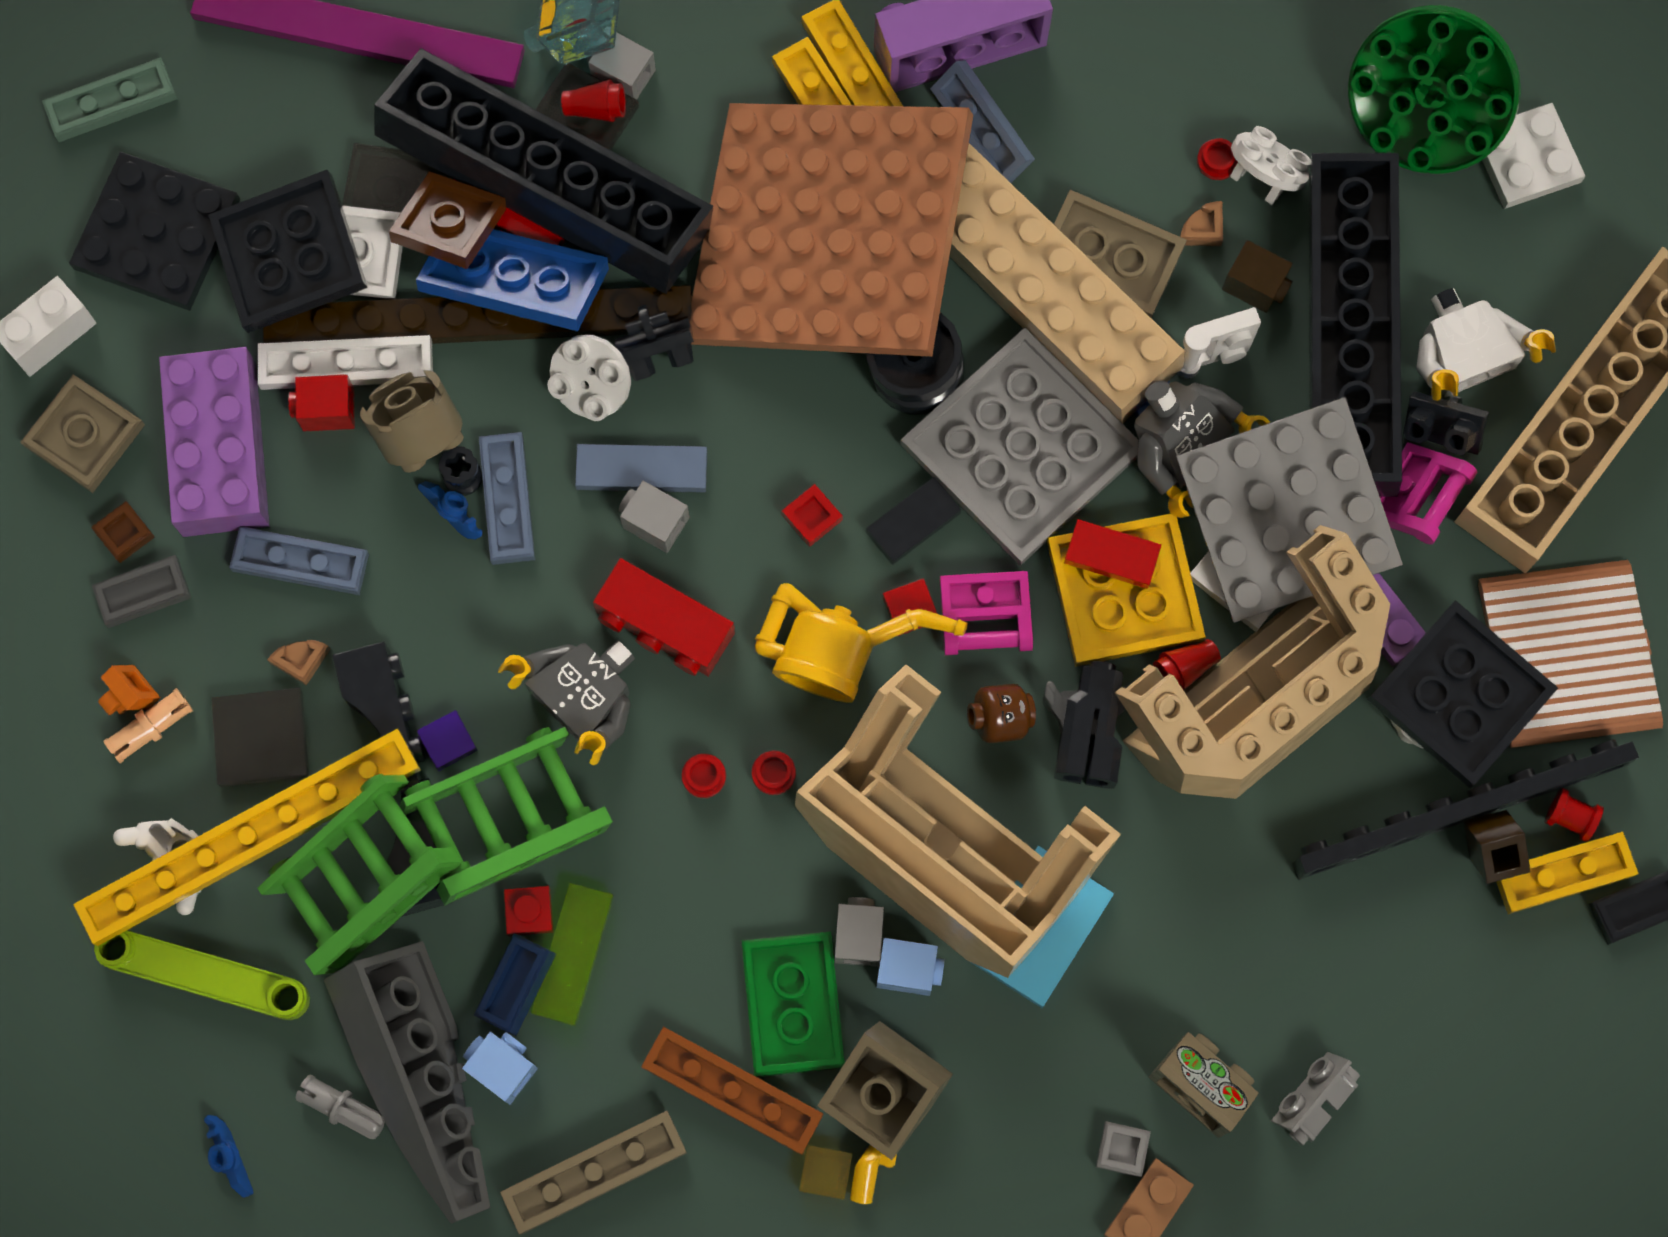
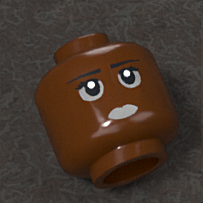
M1018 684L985 686L977 691L974 703H969L967 719L972 730L977 729L981 739L987 743L1015 741L1023 739L1028 733L1029 728H1033L1035 725L1036 708L1032 695L1025 693Z

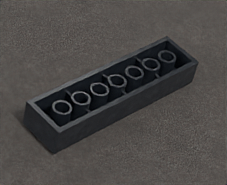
M420 48L374 104V136L461 183L504 197L506 208L591 254L607 257L609 264L664 294H667L703 244V239L710 229L713 205Z
M1312 153L1309 170V409L1345 397L1379 496L1398 497L1402 483L1399 153Z

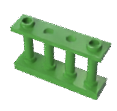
M550 727L538 730L526 738L527 744L434 785H431L430 781L426 780L408 788L404 792L406 797L402 799L399 805L404 814L407 815L418 810L436 848L453 847L462 859L435 802L459 792L488 850L485 853L487 860L472 867L469 861H463L441 881L437 892L444 906L604 833L613 821L605 806L593 812L589 806L584 807L556 751V748L561 747L569 736L566 727L554 732L551 731ZM538 756L568 813V816L565 817L567 823L553 830L549 824L544 825L516 766ZM497 774L500 775L528 831V834L525 836L527 842L514 848L511 847L509 842H503L475 785Z
M378 774L368 779L361 786L360 790L362 793L292 857L276 863L268 872L270 877L257 888L261 895L287 893L318 940L316 943L318 949L305 960L314 975L335 973L348 965L463 862L453 847L433 848L432 846L427 847L393 798L409 783L404 775ZM378 810L381 811L411 856L409 860L411 866L401 875L394 874L362 826ZM347 838H349L380 885L378 887L380 894L370 903L363 902L332 855V852ZM316 866L319 867L349 912L347 915L348 922L339 930L332 929L301 882Z

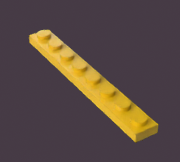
M397 728L73 905L92 943L99 946L333 819L362 793L360 790L361 786L371 777L383 774L404 775L408 778L421 771L402 733Z

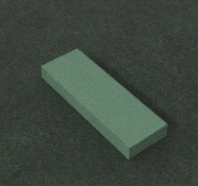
M160 57L44 99L42 103L55 138L58 142H62L177 100L178 98L166 66Z

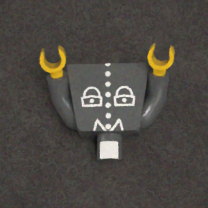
M1157 381L1147 388L1145 396L1150 405L1140 414L1134 424L1139 438L1137 465L1142 474L1161 495L1167 494L1169 497L1168 509L1170 513L1179 518L1189 517V513L1183 507V499L1186 500L1190 507L1193 508L1188 491L1181 492L1179 489L1185 485L1176 456L1228 438L1235 431L1231 425L1233 422L1239 425V433L1251 430L1254 421L1260 426L1269 424L1270 421L1264 416L1246 415L1242 412L1244 408L1242 405L1218 388L1199 383L1185 386L1177 381L1169 384L1166 381Z
M618 640L600 657L585 643L577 647L566 644L540 650L524 657L510 655L498 669V673L507 670L515 674L507 684L510 689H516L525 678L529 679L525 683L529 693L563 727H566L567 731L578 741L574 753L578 754L582 749H589L593 752L589 762L591 765L598 764L603 751L608 749L625 731L631 706L628 698L630 692L628 685L618 675L635 657Z

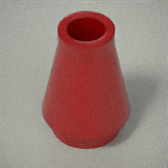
M609 79L562 92L561 104L564 116H577L614 122L616 118L625 116L626 97L622 83H613Z
M1206 639L1197 644L1163 652L1159 655V660L1153 662L1152 666L1157 667L1163 677L1169 673L1174 675L1184 691L1209 668L1219 663L1221 655L1215 643L1210 639Z

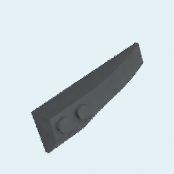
M423 941L354 961L325 978L324 982L370 1094L400 1150L440 1210L452 1224L491 1208L480 1150L473 1147L471 1126L475 1125L472 1107H466L462 1083L467 1081L465 1071L462 1069L464 1063L457 1062L454 1041L459 1039L457 1026Z

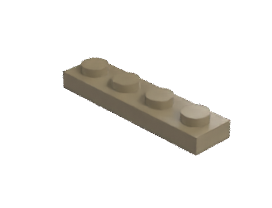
M665 1111L500 1193L519 1235H522L687 1154V1151L669 1112Z

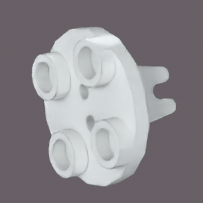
M1256 126L1252 133L1244 132L1238 134L1233 141L1231 150L1238 163L1230 177L1238 181L1248 171L1255 178L1273 186L1265 199L1266 202L1272 205L1275 200H1278L1284 190L1298 191L1304 188L1310 176L1308 168L1310 167L1311 159L1305 153L1296 149L1290 150L1277 142L1275 134L1267 128Z
M577 335L563 342L553 354L549 370L550 378L547 384L548 390L554 398L559 399L573 413L592 421H600L618 411L627 400L631 386L629 366L621 352L608 340L595 335Z

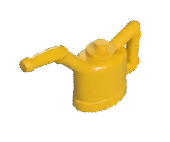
M783 583L771 598V607L760 634H757L755 638V651L761 656L776 661L772 673L782 681L827 699L852 703L874 646L913 629L915 631L918 627L954 633V636H963L968 623L961 619L957 621L927 610L916 609L910 611L908 609L905 611L906 613L866 631L859 627L858 622L850 616L851 611L849 609L836 605L834 610L825 608L821 611L792 584ZM792 607L799 615L793 623L785 645L775 640L788 608Z

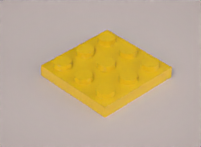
M1172 514L1105 526L1112 530L1162 544L1148 589L1064 564L1073 533L1048 538V550L1075 667L1090 664L1092 661H1107L1205 640L1206 636L1177 517Z

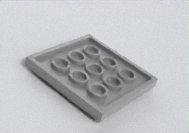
M1024 328L901 439L900 445L932 477H935L946 492L1021 566L1047 542L1049 537L1055 535L1138 458L1139 440L1054 355Z
M1345 397L1176 456L1234 623L1313 596L1286 552L1292 547H1300L1315 534L1313 530L1319 525L1347 533L1372 575L1403 565Z

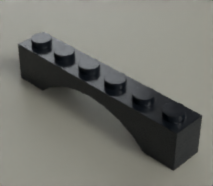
M383 641L332 655L341 694L346 703L365 717L382 737L398 728L416 762H424L425 755L419 736H411L408 721L415 719L413 706L409 694L401 695L397 680L405 678L399 653L391 654V651ZM420 771L408 777L409 783L400 790L401 801L406 797L404 792L408 788L426 780L430 781V779H422ZM416 810L407 814L406 817L427 847L432 846L436 848L419 811ZM396 835L393 849L386 862L395 875H401L411 866L409 863L411 856ZM440 883L403 916L444 906L437 892Z

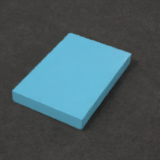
M1040 846L1035 850L1042 857L1047 852ZM1090 878L1036 947L1008 978L977 964L974 965L1040 1008H1043L1114 893ZM1018 880L1015 881V884L1017 886H1019L1020 888L1023 887V884H1021Z

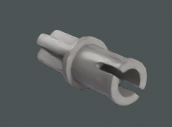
M311 1074L301 1083L300 1087L304 1088L305 1091H297L296 1101L329 1117L331 1124L335 1125L339 1122L369 1139H376L383 1130L385 1121L382 1115L353 1099L352 1092L346 1090L342 1093L316 1079Z

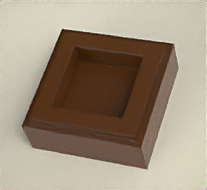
M127 501L91 527L119 563H122L155 538Z

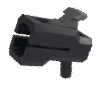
M1103 661L1090 662V666H1084L1082 669L1078 690L1059 693L1052 681L1046 683L1042 703L1059 722V730L1061 732L1054 779L1081 784L1082 777L1085 776L1090 738H1093L1085 785L1108 789L1115 788L1118 781L1123 747L1114 737L1117 716L1122 714L1125 709L1115 694L1122 687L1124 674L1116 671V665Z

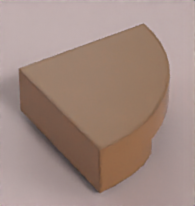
M1222 201L1203 205L1187 219L1180 234V237L1187 240L1185 246L1222 245Z
M315 640L295 642L278 648L267 660L273 666L307 686L330 651V647Z

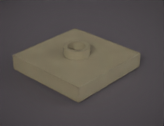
M73 374L20 443L26 449L93 493L145 424L141 419Z

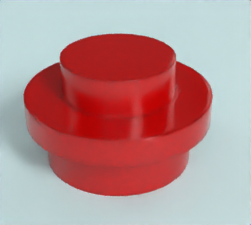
M1216 138L1205 142L1201 146L1197 155V165L1203 175L1213 180H1224L1230 177L1238 163L1233 156L1231 150L1232 143L1230 141Z
M775 750L767 751L755 760L752 766V779L755 786L761 792L768 795H780L788 791L794 784L796 768L793 760L787 754Z
M697 754L691 757L683 767V785L695 797H713L725 785V767L717 757L711 754Z

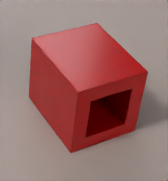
M348 375L295 377L296 392H289V413L291 418H296L303 432L355 429L354 386Z

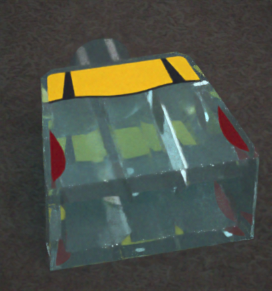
M541 0L538 24L524 31L525 42L529 49L535 53L546 49L562 64L615 48L620 0Z

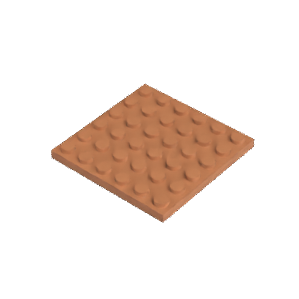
M730 103L710 202L713 205L709 231L703 239L691 301L692 314L690 324L694 342L691 344L932 357L973 121L971 110L966 107Z

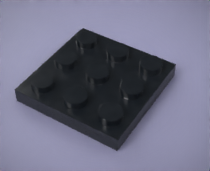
M120 152L69 264L76 271L190 311L218 250L208 215L239 203L240 198L236 192Z
M328 169L208 215L242 328L247 333L368 288L333 176Z
M1455 600L1367 700L1471 788L1556 692L1558 687Z

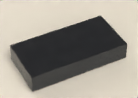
M933 477L868 526L866 533L891 564L894 565L960 515L961 509L936 478Z
M1668 871L1589 903L1607 945L1668 920Z

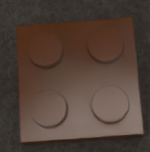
M429 171L390 228V241L468 269L506 211L505 198Z

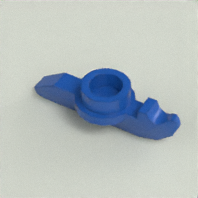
M428 481L418 485L419 491L436 508L439 515L446 519L461 535L467 539L474 540L482 536V530L476 526V519L474 517L468 518L466 515L468 502L462 494L455 491L445 493L437 484Z
M207 1115L204 1118L205 1123L209 1127L206 1135L208 1139L213 1138L215 1144L208 1151L210 1167L215 1172L225 1173L231 1187L242 1198L252 1195L253 1188L231 1131L225 1122L217 1116Z

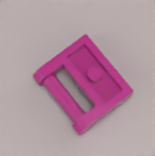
M1407 442L1402 450V483L1398 497L1379 496L1390 528L1413 535L1426 544H1434L1441 533L1438 527L1464 485L1471 484L1478 473L1477 469L1465 460ZM1441 475H1449L1450 477L1423 519L1416 517Z
M1028 571L940 576L942 616L957 621L959 619L962 621L1017 618V630L965 633L963 636H954V633L943 631L945 656L958 655V650L1018 647L1019 651H1033Z

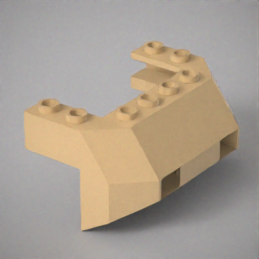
M1319 525L1313 530L1315 534L1300 547H1292L1286 553L1313 596L1290 603L1184 691L1174 675L1169 673L1163 677L1157 667L1149 664L1143 669L1144 674L1126 689L1121 687L1115 692L1138 727L1123 742L1155 780L1182 794L1236 799L1369 689L1379 665L1390 602L1347 533Z
M905 665L877 691L845 747L797 791L795 807L831 851L967 961L1008 978L1082 890L1121 834L1084 806L1071 825H1067L1059 833L1043 857L907 749L941 694V691L908 665ZM1016 880L1023 884L1022 888L1015 884Z

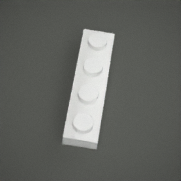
M430 335L258 343V385L261 390L295 388V377L348 375L353 385L383 384L398 375L411 372L414 378L426 377L423 370L433 371L432 339Z

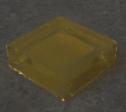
M807 1145L799 1192L844 1200L852 1153Z

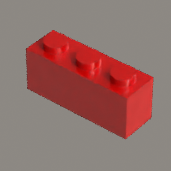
M622 558L619 559L593 601L596 613L600 614L597 619L603 625L619 633L622 628L637 636L635 641L640 646L654 654H658L661 649L675 658L673 663L678 668L693 676H696L699 671L709 677L735 634L734 622Z

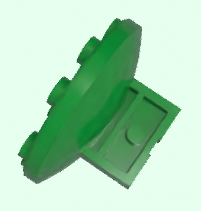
M1442 5L1410 8L1391 16L1377 26L1358 50L1351 66L1348 81V98L1351 113L1357 128L1367 143L1377 153H1387L1386 151L1399 153V156L1408 162L1399 160L1400 167L1429 174L1459 171L1480 162L1491 154L1508 134L1516 118L1521 97L1518 66L1513 53L1502 36L1492 26L1474 14Z

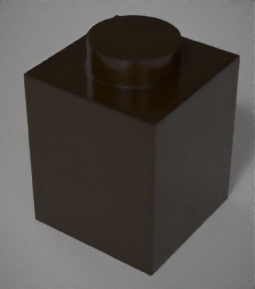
M1247 240L1227 274L1222 290L1267 313L1273 301L1281 304L1293 283L1292 280L1287 278L1293 263Z
M1507 810L1464 821L1470 861L1487 884L1531 872L1525 833Z

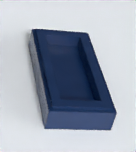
M514 933L474 1016L517 1036L556 953Z

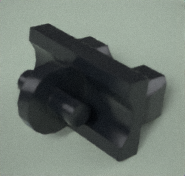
M646 304L638 306L639 320L625 324L629 335L615 339L616 348L621 352L635 381L651 377L656 373L651 357L653 355L666 351L671 366L677 368L694 361L691 344L694 342L688 316L670 321L667 311L651 315Z
M1414 391L1409 399L1403 434H1405L1406 440L1420 444L1423 441H1430L1444 445L1448 452L1462 456L1466 452L1478 455L1482 450L1483 434L1489 412L1462 405V398L1457 396H1451L1449 401L1444 399L1435 401L1430 395Z

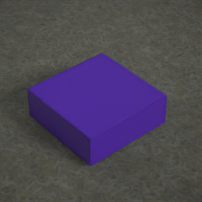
M456 710L417 730L438 772L478 751Z

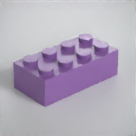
M918 0L905 5L903 3H893L884 7L881 12L875 13L874 53L882 72L894 92H898L939 79L956 61L966 60L971 69L1047 46L1053 7L1050 0Z
M247 347L159 357L172 524L182 537L238 531L239 526L251 529L270 527L256 363Z

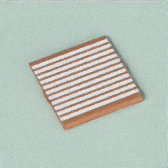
M1629 560L1479 579L1478 587L1486 626L1558 687L1556 692L1510 743L1511 748L1663 728V716L1650 658L1652 654L1647 629H1644L1633 571Z

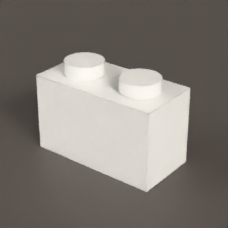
M57 275L0 321V344L26 374L31 377L97 323L85 306Z

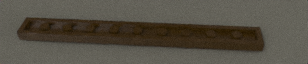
M672 286L667 294L653 287L598 290L578 331L443 297L329 302L263 327V343L430 335L432 344L565 338L577 335H629L625 324L639 320L638 306L645 304L651 315L667 311L670 321L688 316L690 321L692 314L691 286Z

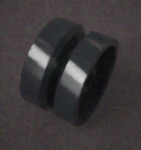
M941 312L939 314L932 357L867 353L871 378L878 395L891 408L906 414H928L932 412L962 384L964 379V357L960 337L955 325Z

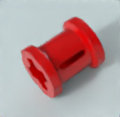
M1561 788L1548 809L1544 823L1550 826L1556 823L1579 834L1580 840L1588 842L1599 825L1604 807L1598 804L1592 807L1569 796V790Z

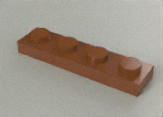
M664 1026L641 1066L642 1069L800 1155H803L824 1115L822 1112Z

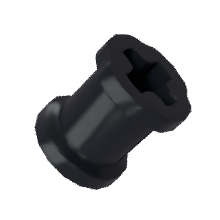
M457 446L442 454L439 460V471L443 475L446 487L450 491L458 492L463 496L474 493L482 483V472L472 451L465 447ZM462 465H467L469 472L462 471L459 477L454 476L452 471H460Z

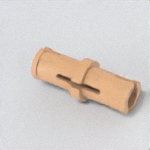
M176 688L171 694L146 712L142 709L134 714L136 719L111 737L103 740L109 751L112 754L114 753V757L121 764L124 762V759L152 739L154 742L160 740L163 737L161 734L163 731L194 710Z

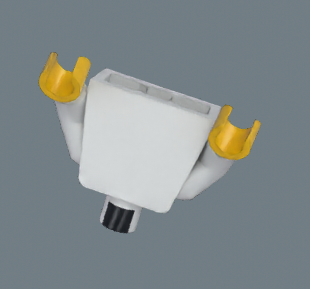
M1451 288L1440 292L1431 299L1439 318L1430 322L1423 334L1424 336L1419 341L1416 369L1432 388L1431 396L1433 400L1438 401L1441 399V396L1442 398L1451 395L1455 397L1458 396L1460 391L1516 369L1526 355L1524 351H1529L1530 359L1534 363L1543 360L1541 349H1548L1551 353H1555L1554 335L1551 331L1545 329L1533 331L1501 310L1492 308L1485 300L1463 307L1455 289Z

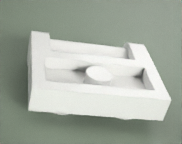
M1253 307L1189 328L1183 340L1185 347L1184 367L1177 374L1183 378H1192L1197 375L1200 367L1219 360L1223 364H1229L1244 358L1261 324L1256 308Z

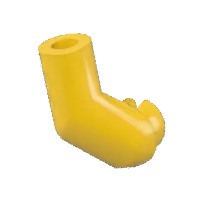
M869 1145L855 1165L850 1200L860 1204H871L873 1202L879 1165L887 1168L895 1166L897 1155L891 1160Z

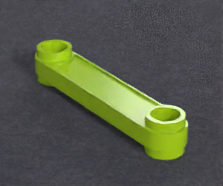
M128 930L99 946H94L96 959L101 965L111 970L282 1020L300 1018L309 1007L310 996L307 988L293 978ZM123 938L126 944L124 954L119 959L110 960L107 954L108 947L114 940ZM288 988H296L299 995L298 1002L292 1009L282 1011L278 1005V998L281 992Z

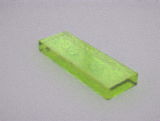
M569 883L550 947V951L556 953V956L536 995L531 1011L532 1015L576 1027L614 898L613 894Z

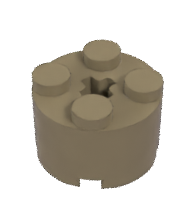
M423 370L426 377L414 378L413 374L408 372L386 381L369 396L372 404L366 411L362 406L360 411L363 423L385 460L391 465L401 466L402 470L408 473L419 470L424 466L426 460L443 450L457 447L464 438L461 432L462 418L438 375L429 370Z

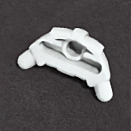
M172 818L168 821L138 823L137 827L121 828L113 834V840L117 845H136L137 849L145 850L152 858V861L198 837L193 830L189 831ZM202 890L176 903L177 912L181 915L190 914L194 909L197 895Z

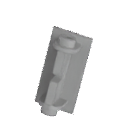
M1327 1052L1324 1057L1317 1059L1310 1066L1307 1073L1308 1076L1296 1091L1288 1094L1282 1100L1279 1111L1271 1121L1291 1131L1289 1136L1298 1144L1303 1146L1308 1140L1313 1142L1315 1137L1332 1118L1321 1107L1322 1104L1326 1101L1333 1109L1338 1110L1358 1087L1356 1081L1360 1077L1359 1073L1350 1066L1352 1063L1350 1060Z

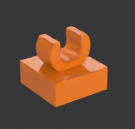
M112 665L101 676V679L110 690L98 700V703L108 715H112L115 711L122 715L128 710H148L161 698L135 665Z

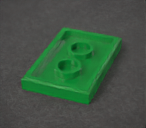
M831 931L741 940L754 1076L764 1077L841 1069L845 1062Z

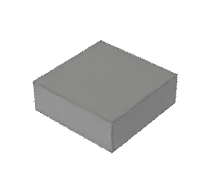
M1106 1121L1101 1137L1096 1168L1142 1177L1151 1131Z

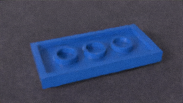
M493 229L468 269L428 256L416 278L419 292L578 331L609 270L607 257Z

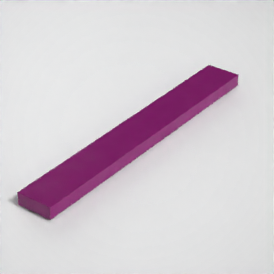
M194 0L190 12L192 18L198 21L407 65L422 48L483 82L514 89L525 53L524 45L317 0Z

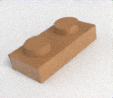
M1155 1158L1103 1235L1105 1237H1160L1194 1184Z

